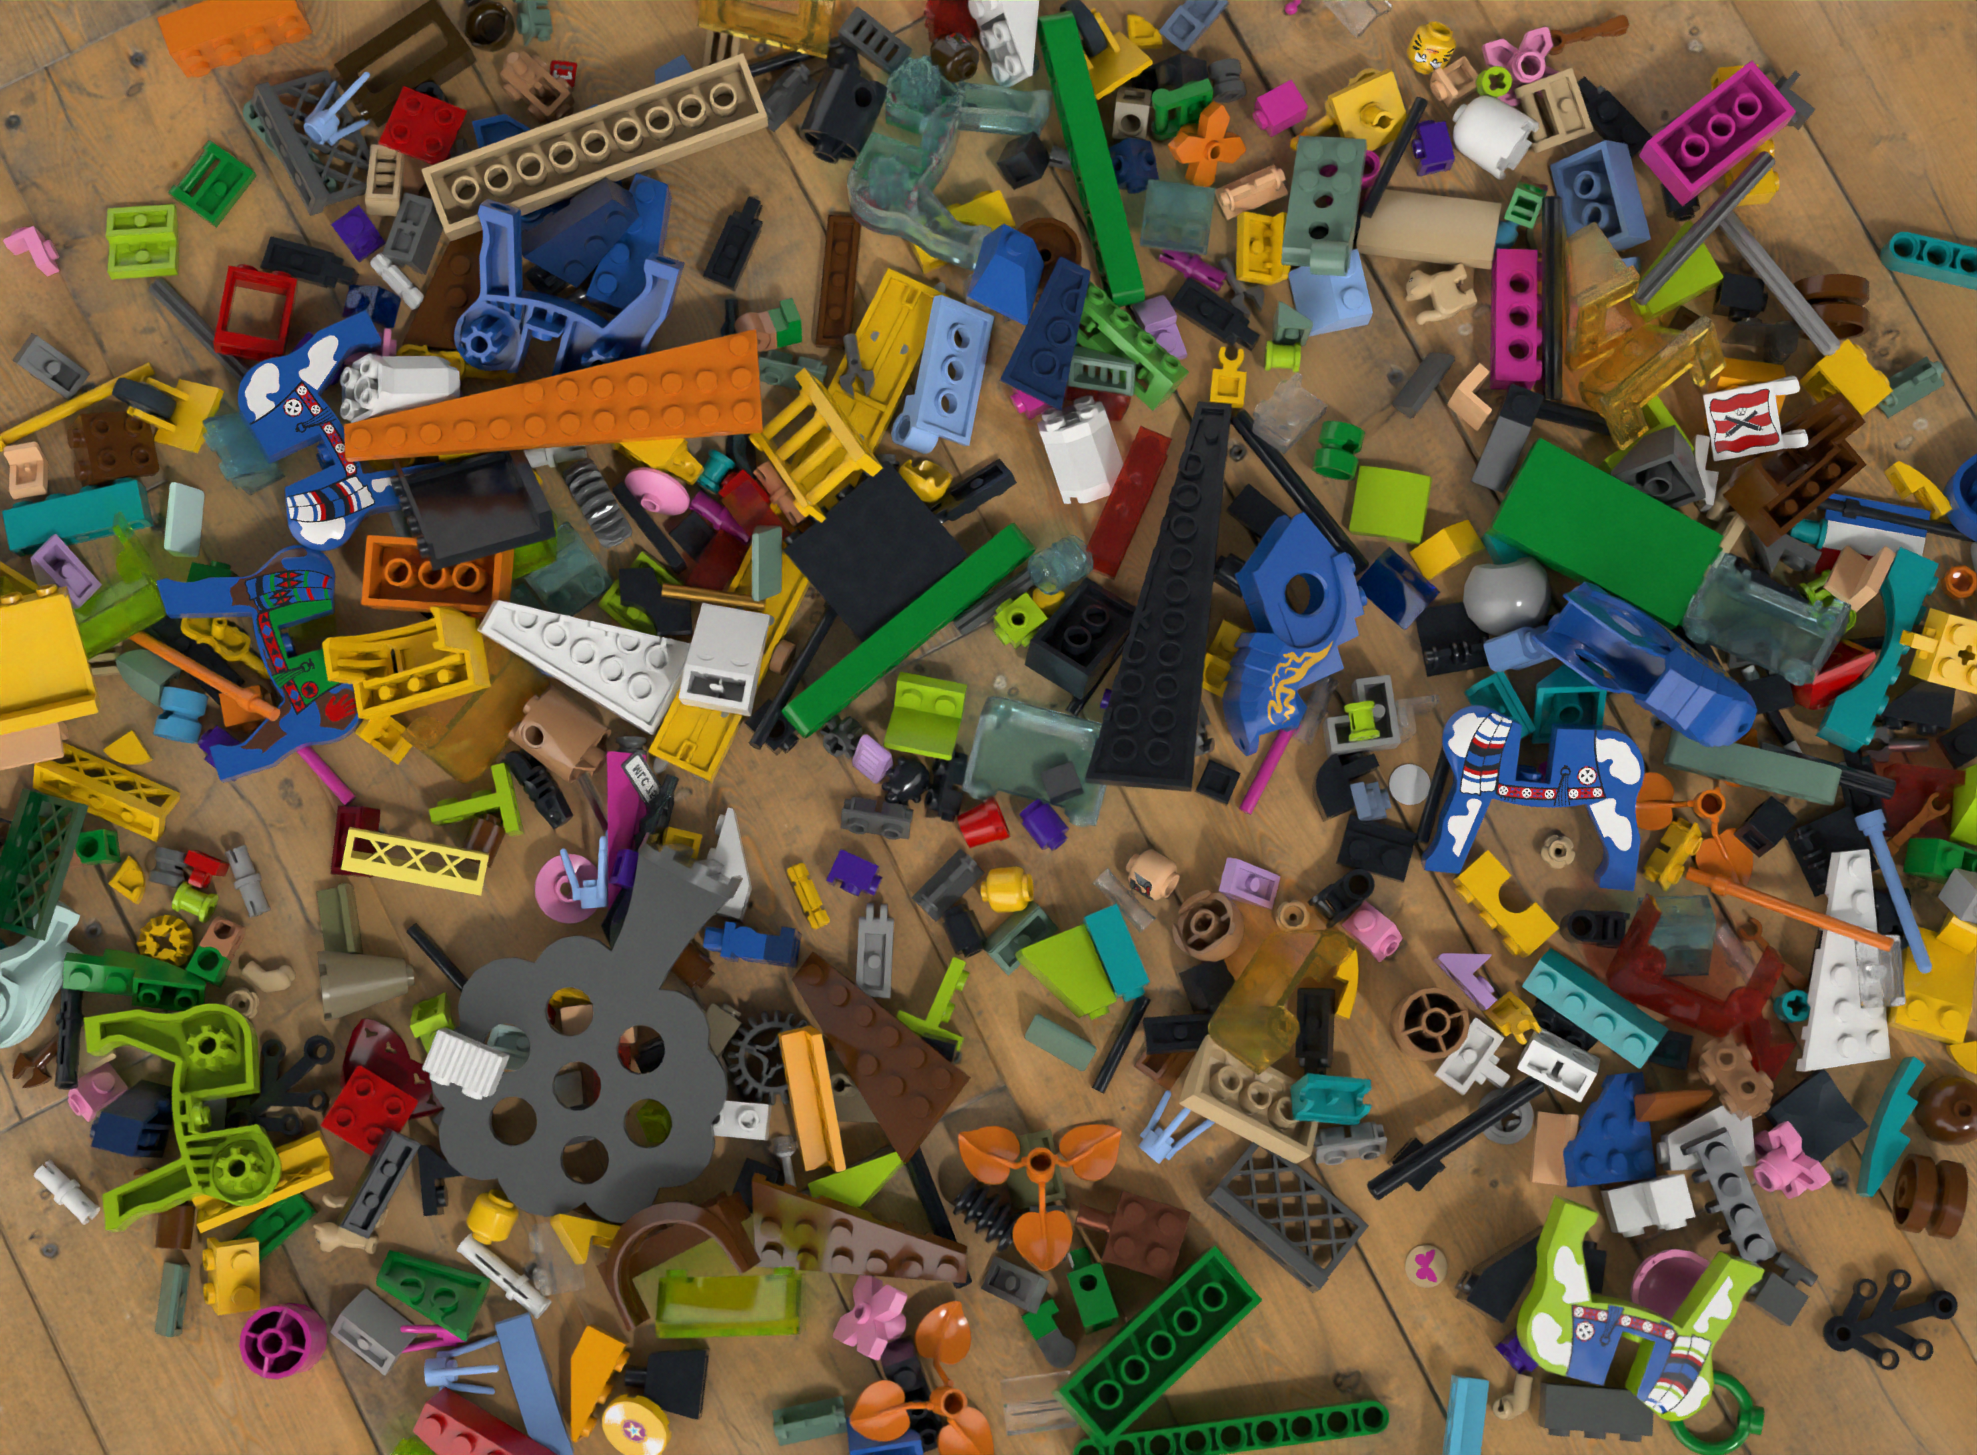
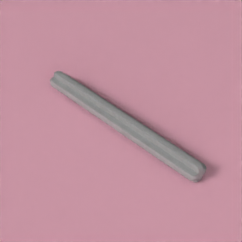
M1731 211L1719 224V228L1823 355L1828 356L1835 354L1836 350L1841 346L1840 341L1736 214Z

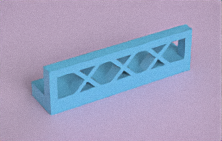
M1452 1375L1442 1455H1481L1489 1380Z

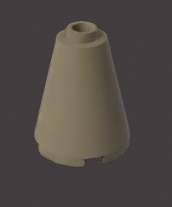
M325 950L317 951L325 1021L334 1020L408 993V986L415 985L413 966L406 965L404 958Z

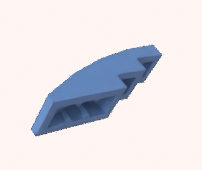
M530 1312L496 1322L495 1328L529 1437L558 1455H574V1447L563 1420V1410L552 1382V1372Z

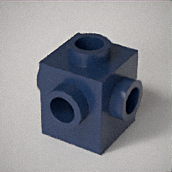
M1127 138L1108 148L1119 189L1127 190L1129 194H1136L1145 191L1147 185L1159 180L1156 166L1157 161L1151 141Z

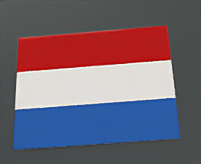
M1834 493L1828 497L1844 502L1846 498L1860 501L1862 506L1929 520L1931 513L1928 510ZM1826 509L1825 519L1828 520V530L1824 545L1818 550L1822 553L1816 563L1814 573L1821 574L1828 569L1832 571L1842 549L1846 546H1850L1868 561L1884 546H1887L1893 552L1902 547L1922 556L1927 530L1861 516L1851 519L1842 517V512Z

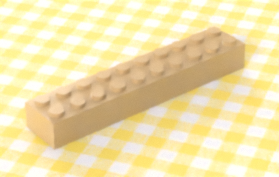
M744 53L421 170L445 234L451 242L482 230L477 214L480 204L486 199L521 209L522 216L575 197L605 177L616 182L636 173H641L768 126V117Z

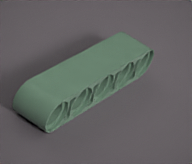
M1676 730L1671 731L1663 761L1664 765L1677 770L1824 805L1834 804L1842 774L1841 769L1831 765L1738 743L1721 747H1705Z

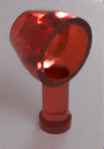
M1068 386L1067 400L1069 401L1077 400L1084 396H1093L1094 402H1102L1109 421H1122L1131 402V396L1072 386Z

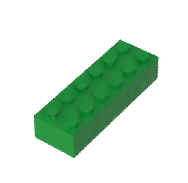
M1216 1246L1207 1248L1051 1393L1099 1448L1107 1447L1248 1315L1262 1299Z

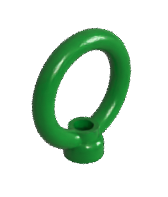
M1713 1370L1714 1384L1729 1390L1739 1405L1737 1428L1735 1431L1721 1441L1707 1442L1691 1434L1683 1420L1669 1421L1670 1427L1679 1442L1689 1450L1700 1455L1728 1454L1739 1448L1750 1434L1761 1435L1763 1430L1764 1407L1753 1405L1751 1396L1745 1386L1734 1376L1719 1370Z

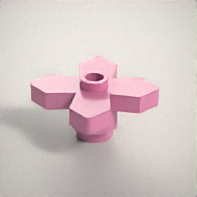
M1548 27L1526 32L1519 49L1515 48L1505 39L1489 42L1482 46L1487 66H1501L1511 74L1512 86L1505 95L1498 97V99L1512 107L1521 103L1520 98L1516 99L1514 89L1559 73L1545 65L1544 58L1553 46ZM1521 63L1526 67L1525 73L1522 71ZM1541 90L1535 92L1538 96L1543 98Z
M1789 1121L1778 1124L1769 1132L1763 1130L1753 1136L1755 1155L1759 1159L1756 1168L1753 1170V1175L1757 1183L1768 1192L1782 1190L1785 1196L1791 1199L1799 1196L1806 1189L1811 1191L1817 1190L1831 1180V1177L1819 1161L1805 1155L1802 1150V1138Z
M859 1275L852 1290L855 1307L852 1311L840 1317L833 1333V1338L852 1347L857 1344L858 1352L878 1361L889 1340H897L905 1330L906 1318L901 1313V1310L907 1299V1294L887 1284L883 1287V1281L874 1276Z

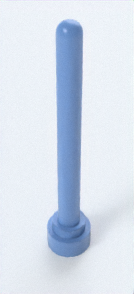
M1878 809L1855 817L1858 830L1863 831L1865 837L1869 836L1917 968L1921 973H1929L1932 969V964L1882 832L1885 831L1884 823H1886L1883 811Z

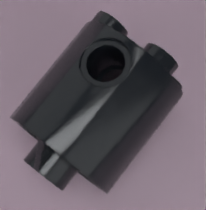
M843 64L841 70L827 68L823 72L799 131L800 137L814 148L813 154L817 158L831 164H837L839 159L859 161L862 158L888 91L884 84L861 77V71L848 64Z

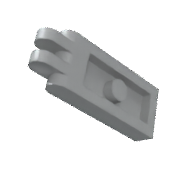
M867 903L866 917H859L856 985L872 998H891L894 918H888V904H881L880 917H874V903Z

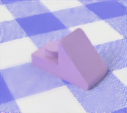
M1164 294L1132 305L1138 325L1145 332L1150 333L1160 346L1178 360L1187 358V352L1176 325V312Z
M56 534L52 535L30 557L37 584L39 586L57 584V588L67 586L74 609L80 608L102 586Z
M1227 857L1219 892L1231 900L1272 910L1281 876L1242 860Z
M1442 953L1433 960L1481 1011L1487 1010L1497 1000L1492 995L1495 990L1490 983L1482 976L1476 978L1473 975L1492 956L1491 954Z

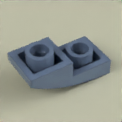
M1364 781L1350 785L1359 820L1370 821L1387 818L1385 810L1392 808L1387 788L1380 789L1378 781L1365 785Z

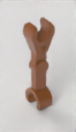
M1619 15L1601 23L1600 26L1593 28L1585 27L1577 32L1566 35L1562 31L1551 30V39H1557L1560 45L1553 46L1548 54L1558 55L1563 51L1566 44L1589 41L1597 36L1616 37L1624 35L1629 27L1627 16Z
M1939 792L1928 795L1918 814L1906 822L1904 827L1892 838L1886 840L1892 857L1900 850V846L1913 834L1919 832L1926 822L1948 812L1950 809L1949 803H1946L1940 810H1936L1932 806V801L1940 795Z
M1749 918L1748 922L1754 926L1755 934L1753 936L1747 935L1744 929L1739 927L1737 929L1739 938L1745 942L1754 941L1765 953L1767 960L1776 965L1780 970L1779 973L1787 986L1792 991H1803L1809 985L1807 978L1790 964L1787 965L1782 959V955L1775 948H1772L1761 936L1763 927L1759 920Z

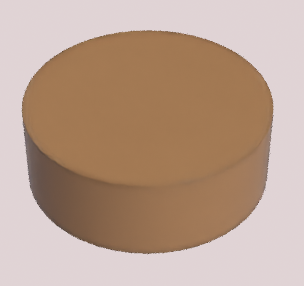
M782 640L778 643L770 659V671L781 676L788 671L796 653V644L787 640Z

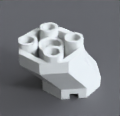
M369 353L356 360L351 368L346 367L341 374L342 405L340 415L343 419L353 423L459 398L460 372L455 367L449 366L451 363L447 359L438 356H378Z
M1093 396L1081 397L1073 402L1074 405L1063 408L1061 411L1053 407L1041 413L1043 420L1037 424L1064 504H1071L1069 497H1077L1078 503H1088L1112 495L1118 490L1116 483L1122 480L1123 485L1129 482L1102 402H1094Z

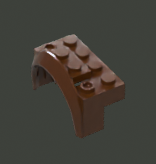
M1841 393L1833 394L1780 427L1781 434L1797 429H1804L1806 431L1808 445L1796 449L1801 456L1806 458L1807 464L1800 459L1792 448L1742 456L1731 467L1728 483L1730 489L1723 494L1724 498L1768 548L1867 465L1845 440L1866 421ZM1805 471V473L1800 478H1798L1794 483H1792L1788 488H1786L1788 484H1790L1794 479H1796L1800 474H1802Z
M724 1190L699 1205H694L692 1200L688 1202H678V1200H675L673 1202L655 1204L636 1213L622 1225L612 1240L609 1251L604 1253L607 1260L596 1267L618 1309L627 1332L651 1318L632 1281L633 1278L711 1238L716 1240L722 1247L739 1275L761 1262L742 1225V1222L751 1217V1214L739 1191L728 1196ZM666 1223H675L669 1227L666 1225Z

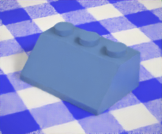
M1604 140L1550 165L1557 196L1562 198V217L1573 260L1577 261L1625 251L1651 239L1627 144Z

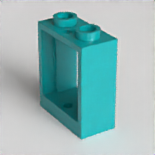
M1114 904L1085 916L1082 923L1087 928L1116 999L1122 997L1125 1003L1144 995V987H1147L1150 981L1118 905Z

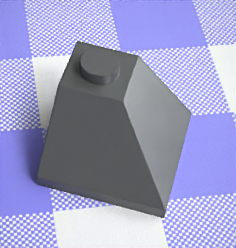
M1675 425L1643 436L1611 471V476L1673 509L1706 498V492L1691 447Z

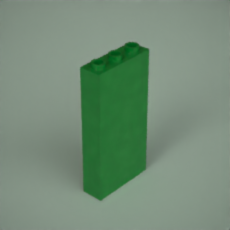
M1538 438L1532 444L1486 531V534L1529 557L1535 558L1538 562L1581 585L1583 582H1588L1601 587L1609 595L1635 606L1669 630L1677 627V625L1683 626L1692 610L1688 604L1693 595L1698 596L1704 588L1707 578L1703 575L1708 566H1713L1719 559L1723 551L1719 544L1724 537L1718 532L1542 438Z

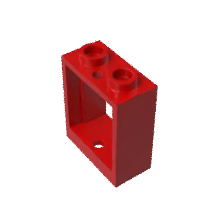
M239 264L237 267L229 265L213 341L214 352L261 362L270 358L285 356L298 291L297 279L282 271L266 273L260 272L257 268L246 264ZM236 287L286 296L278 340L228 331Z

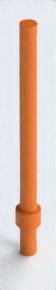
M124 623L121 626V635L237 701L239 707L250 713L257 712L271 721L278 719L280 709L264 701L262 695L250 688L243 689L130 623Z
M1690 867L1687 872L1686 880L1711 888V892L1726 897L1728 894L1890 952L1893 946V938L1732 881V877L1721 873L1713 875Z

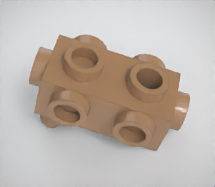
M524 50L519 54L511 52L507 56V61L504 63L500 75L505 83L502 88L515 102H518L520 99L525 101L529 105L526 109L527 112L540 124L544 120L551 123L572 115L574 111L572 105L575 103L571 94L574 91L573 88L562 77L559 76L555 79L547 72L549 67L539 56L534 55L530 57ZM549 100H555L549 107L546 106Z
M1717 1037L1702 1047L1701 1050L1704 1053L1699 1059V1073L1708 1085L1714 1084L1720 1092V1101L1728 1113H1735L1740 1121L1748 1116L1755 1119L1770 1108L1769 1103L1773 1096L1770 1090L1774 1088L1773 1083L1763 1070L1755 1071L1749 1063L1752 1060V1056L1742 1042L1735 1044L1731 1037L1722 1042ZM1747 1083L1753 1093H1744L1741 1086Z

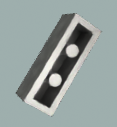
M1540 1382L1538 1425L1548 1428V1435L1570 1437V1430L1584 1431L1585 1438L1606 1439V1433L1620 1434V1440L1641 1442L1642 1436H1653V1411L1627 1388Z

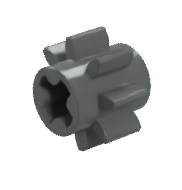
M836 715L820 731L824 735L823 746L828 753L836 758L845 754L850 759L855 754L863 734V728L851 716L841 720Z

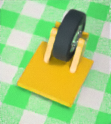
M1068 0L1060 6V12L1071 10L1075 17L1097 100L1111 94L1117 87L1129 79L1138 76L1143 70L1153 64L1151 58L1120 31L1112 35L1099 12H1096L1095 8L1089 10L1081 0Z
M143 375L140 382L119 378L112 392L113 396L129 405L127 414L158 428L153 441L197 454L201 445L206 440L207 431L214 415L219 410L220 401L224 394V391L220 388L179 379L176 388H173ZM155 416H158V417H161V418H166V419H165V421H164V420L159 419V418H157V417H155Z

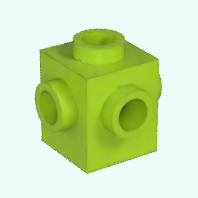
M1025 592L1015 601L1009 598L995 610L997 615L994 617L996 628L993 629V632L1005 646L1010 643L1015 650L1021 645L1027 648L1029 647L1030 640L1048 621V618L1028 593ZM1021 621L1023 624L1015 625L1013 622Z

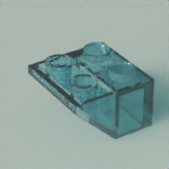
M1149 179L1139 246L1207 255L1216 188Z
M239 412L210 417L202 421L207 430L203 437L210 450L216 452L222 462L218 463V466L228 482L231 481L236 489L242 488L250 496L286 477L278 460L268 464L243 423Z
M566 521L555 529L556 537L536 543L513 560V563L550 612L573 617L608 591L614 582L579 534Z
M1708 895L1638 897L1634 922L1638 977L1708 975L1716 929V919Z

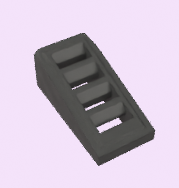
M858 6L838 31V36L842 43L855 49L858 54L891 77H894L912 53V49ZM861 24L863 26L862 29L854 36L853 33ZM869 33H874L875 35L867 45L864 44L863 41ZM884 40L886 44L878 54L875 53L876 47ZM894 47L898 51L888 63L884 59Z

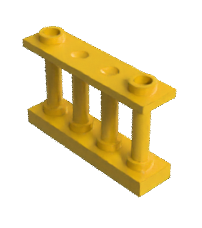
M804 367L794 376L802 386V389L799 390L800 395L763 427V433H752L748 437L761 452L764 450L796 499L793 501V504L798 511L805 517L811 514L822 523L826 517L817 503L854 470L859 471L862 468L873 477L883 467L824 384ZM808 405H815L817 408L814 412L815 416L778 448L772 438ZM824 426L828 428L830 426L832 429L829 433L830 438L793 470L787 459ZM838 448H845L848 452L844 455L845 460L808 492L801 481Z

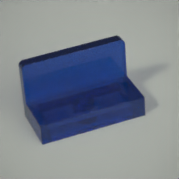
M1391 547L1385 550L1357 581V586L1362 587L1366 597L1403 630H1406L1440 593L1434 585Z

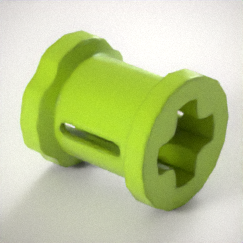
M1494 66L1484 70L1477 76L1475 81L1476 91L1480 96L1489 95L1495 98L1503 96L1512 86L1511 74L1501 66ZM1496 76L1498 78L1496 85L1499 88L1491 90L1489 88L1491 81L1488 78Z
M1267 340L1265 345L1264 371H1270L1271 368L1292 369L1293 373H1299L1301 342H1295L1294 345H1276L1272 341Z
M1362 701L1344 706V710L1349 716L1351 734L1348 736L1349 741H1364L1380 737V731L1375 728L1372 710L1375 708L1374 701Z
M184 881L176 891L172 901V909L178 912L180 910L187 911L198 916L199 921L206 923L213 915L219 897L215 893L208 895L194 889L192 884Z

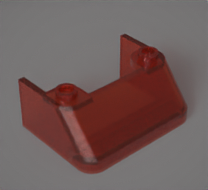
M1646 893L1607 969L1606 981L1609 988L1626 1000L1716 1038L1727 1037L1757 1018L1786 966L1774 947L1767 945L1747 985L1733 989L1725 1001L1663 975L1666 969V957L1661 949L1647 943L1663 912L1653 895Z

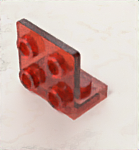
M1894 763L1884 768L1883 777L1896 781V789L1892 799L1887 800L1883 798L1891 828L1890 831L1883 832L1884 837L1892 838L1904 827L1906 822L1918 814L1928 795L1939 792L1940 795L1932 801L1933 808L1940 810L1946 803H1949L1950 809L1945 814L1926 822L1919 832L1913 834L1910 838H1936L1950 842L1953 793L1955 788L1965 785L1966 771Z

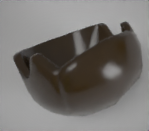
M484 1L473 6L466 16L464 34L472 46L481 51H499L504 49L513 39L515 32L513 16L499 2Z

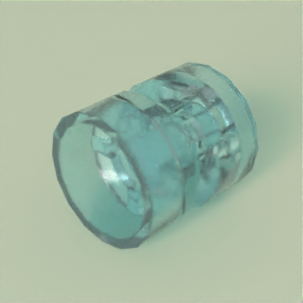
M1068 535L1053 543L1051 547H1047L1031 556L1028 562L1029 575L1040 591L1047 595H1054L1068 587L1072 581L1077 582L1090 574L1093 570L1092 554L1080 538Z

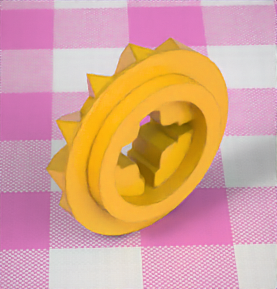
M163 915L151 918L140 929L139 940L136 944L140 955L180 967L189 959L193 951L194 937L185 921L175 916ZM170 933L169 941L177 949L164 948L159 952L160 944L156 942L154 936L165 937Z

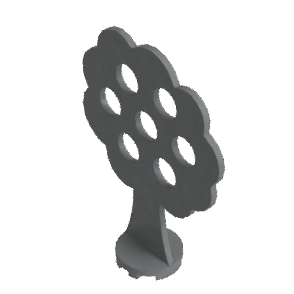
M647 831L638 849L639 856L631 902L622 930L612 950L600 940L584 935L564 937L547 946L535 962L519 957L493 960L477 969L463 986L458 1005L460 1026L453 1031L485 1044L486 1037L492 1028L499 1024H512L525 1032L529 1039L530 1053L528 1060L521 1068L511 1072L504 1071L495 1093L488 1097L483 1096L481 1100L463 1094L461 1092L463 1087L450 1082V1085L446 1086L431 1080L433 1093L445 1108L438 1130L440 1148L448 1163L462 1175L477 1180L498 1178V1182L508 1199L527 1213L544 1217L567 1214L586 1202L597 1216L610 1222H626L636 1213L654 1204L660 1187L683 1186L699 1177L711 1162L715 1148L713 1121L725 1105L728 1094L727 1074L718 1057L709 1048L711 1029L704 1010L690 996L678 990L661 989L671 968L697 932L731 898H734L743 878L739 875L733 876L730 879L721 874L725 865L714 859L697 861L691 858L695 849L682 843L668 845L657 843L656 840L659 836L657 833ZM573 987L582 990L588 995L593 1004L594 1014L591 1024L584 1032L578 1035L569 1036L560 1033L552 1026L548 1019L547 1008L549 1000L555 992L562 988ZM644 1025L651 1027L660 1034L664 1041L665 1055L663 1061L656 1070L650 1073L640 1074L631 1071L623 1064L619 1057L618 1046L620 1039L626 1030L633 1026ZM579 1061L586 1063L595 1069L600 1077L601 1091L599 1098L587 1109L576 1110L569 1108L560 1101L556 1094L555 1080L557 1074L563 1066L570 1062ZM514 1096L525 1099L531 1104L537 1116L535 1133L527 1142L516 1145L506 1143L497 1137L492 1128L491 1121L493 1109L499 1101L506 1097ZM653 1099L659 1101L667 1107L671 1115L672 1128L670 1135L664 1143L658 1146L646 1147L639 1145L631 1139L626 1130L625 1120L627 1112L639 1100ZM588 1135L595 1137L604 1144L608 1151L609 1164L607 1171L596 1182L582 1183L576 1181L568 1175L563 1166L562 1156L565 1146L576 1136Z

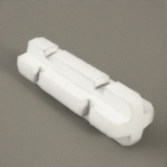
M382 252L378 253L370 261L372 268L379 275H382L381 277L400 298L403 297L404 302L412 310L420 307L424 298L423 294L414 287L412 282L395 264L393 265L388 257L382 255Z

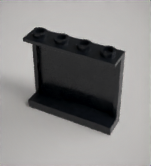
M523 450L496 451L404 476L398 460L393 461L396 475L391 476L390 480L396 497L400 496L398 498L403 516H410L407 518L412 537H419L416 538V543L421 559L428 558L433 571L556 537L552 510Z
M889 461L882 463L881 466L883 468L873 477L864 470L861 473L864 480L855 488L851 483L835 495L838 502L829 510L825 505L821 507L820 510L826 517L822 523L811 516L809 520L813 523L803 532L797 528L783 540L786 547L782 550V554L792 561L853 632L852 635L860 644L923 595L968 556Z

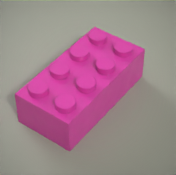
M1750 61L1648 140L1639 156L1676 200L1684 206L1783 129L1794 116L1796 110L1757 65Z

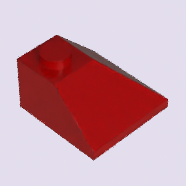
M1844 639L1783 665L1785 673L1787 672L1795 703L1810 710H1818L1828 706L1830 700L1843 694L1876 659L1874 651Z

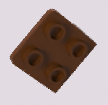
M127 411L80 414L68 429L67 440L69 447L74 449L75 452L74 474L76 480L81 481L82 488L92 485L101 486L105 480L156 475L160 468L151 425L126 413Z

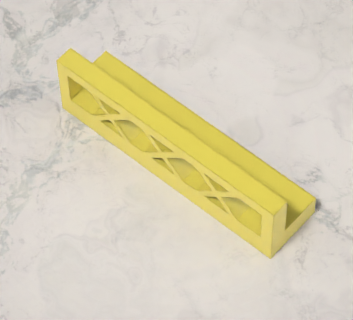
M349 827L341 870L481 896L489 853ZM355 837L370 840L377 852L369 854L353 851ZM378 842H384L389 844L382 848ZM395 845L405 846L412 858L408 861L391 858L385 852ZM413 848L421 849L423 851L416 854ZM431 851L441 854L447 865L439 867L423 864L420 858ZM448 855L458 857L452 861ZM465 858L481 861L478 874L460 871L455 865Z

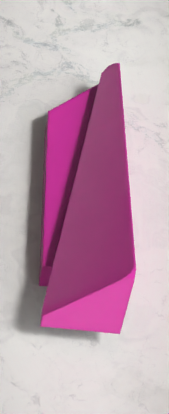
M607 752L608 882L618 850L629 849L633 851L635 849L634 835L639 833V820L648 813L647 806L621 767L633 753ZM642 755L647 763V756ZM646 821L645 835L648 831V821ZM609 883L608 911L621 890V887ZM626 890L620 906L614 915L612 924H618L627 913L632 891Z

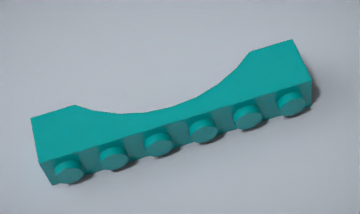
M1902 547L1895 552L1896 556L1879 589L1886 621L1884 642L1879 658L1864 681L1853 689L1837 696L1828 705L1815 735L1853 753L1863 744L1868 746L1874 737L1877 729L1876 726L1872 725L1876 714L1881 715L1886 708L1889 696L1885 695L1889 684L1894 685L1901 672L1902 666L1897 665L1901 654L1906 655L1910 649L1909 646L1899 643L1903 630L1911 632L1914 624L1917 626L1920 624L1927 609L1926 606L1922 605L1925 596H1931L1939 580V577L1935 576L1939 563Z

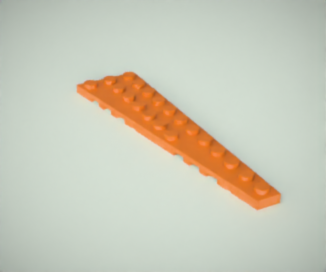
M748 330L345 424V459L348 462L763 433L757 330Z

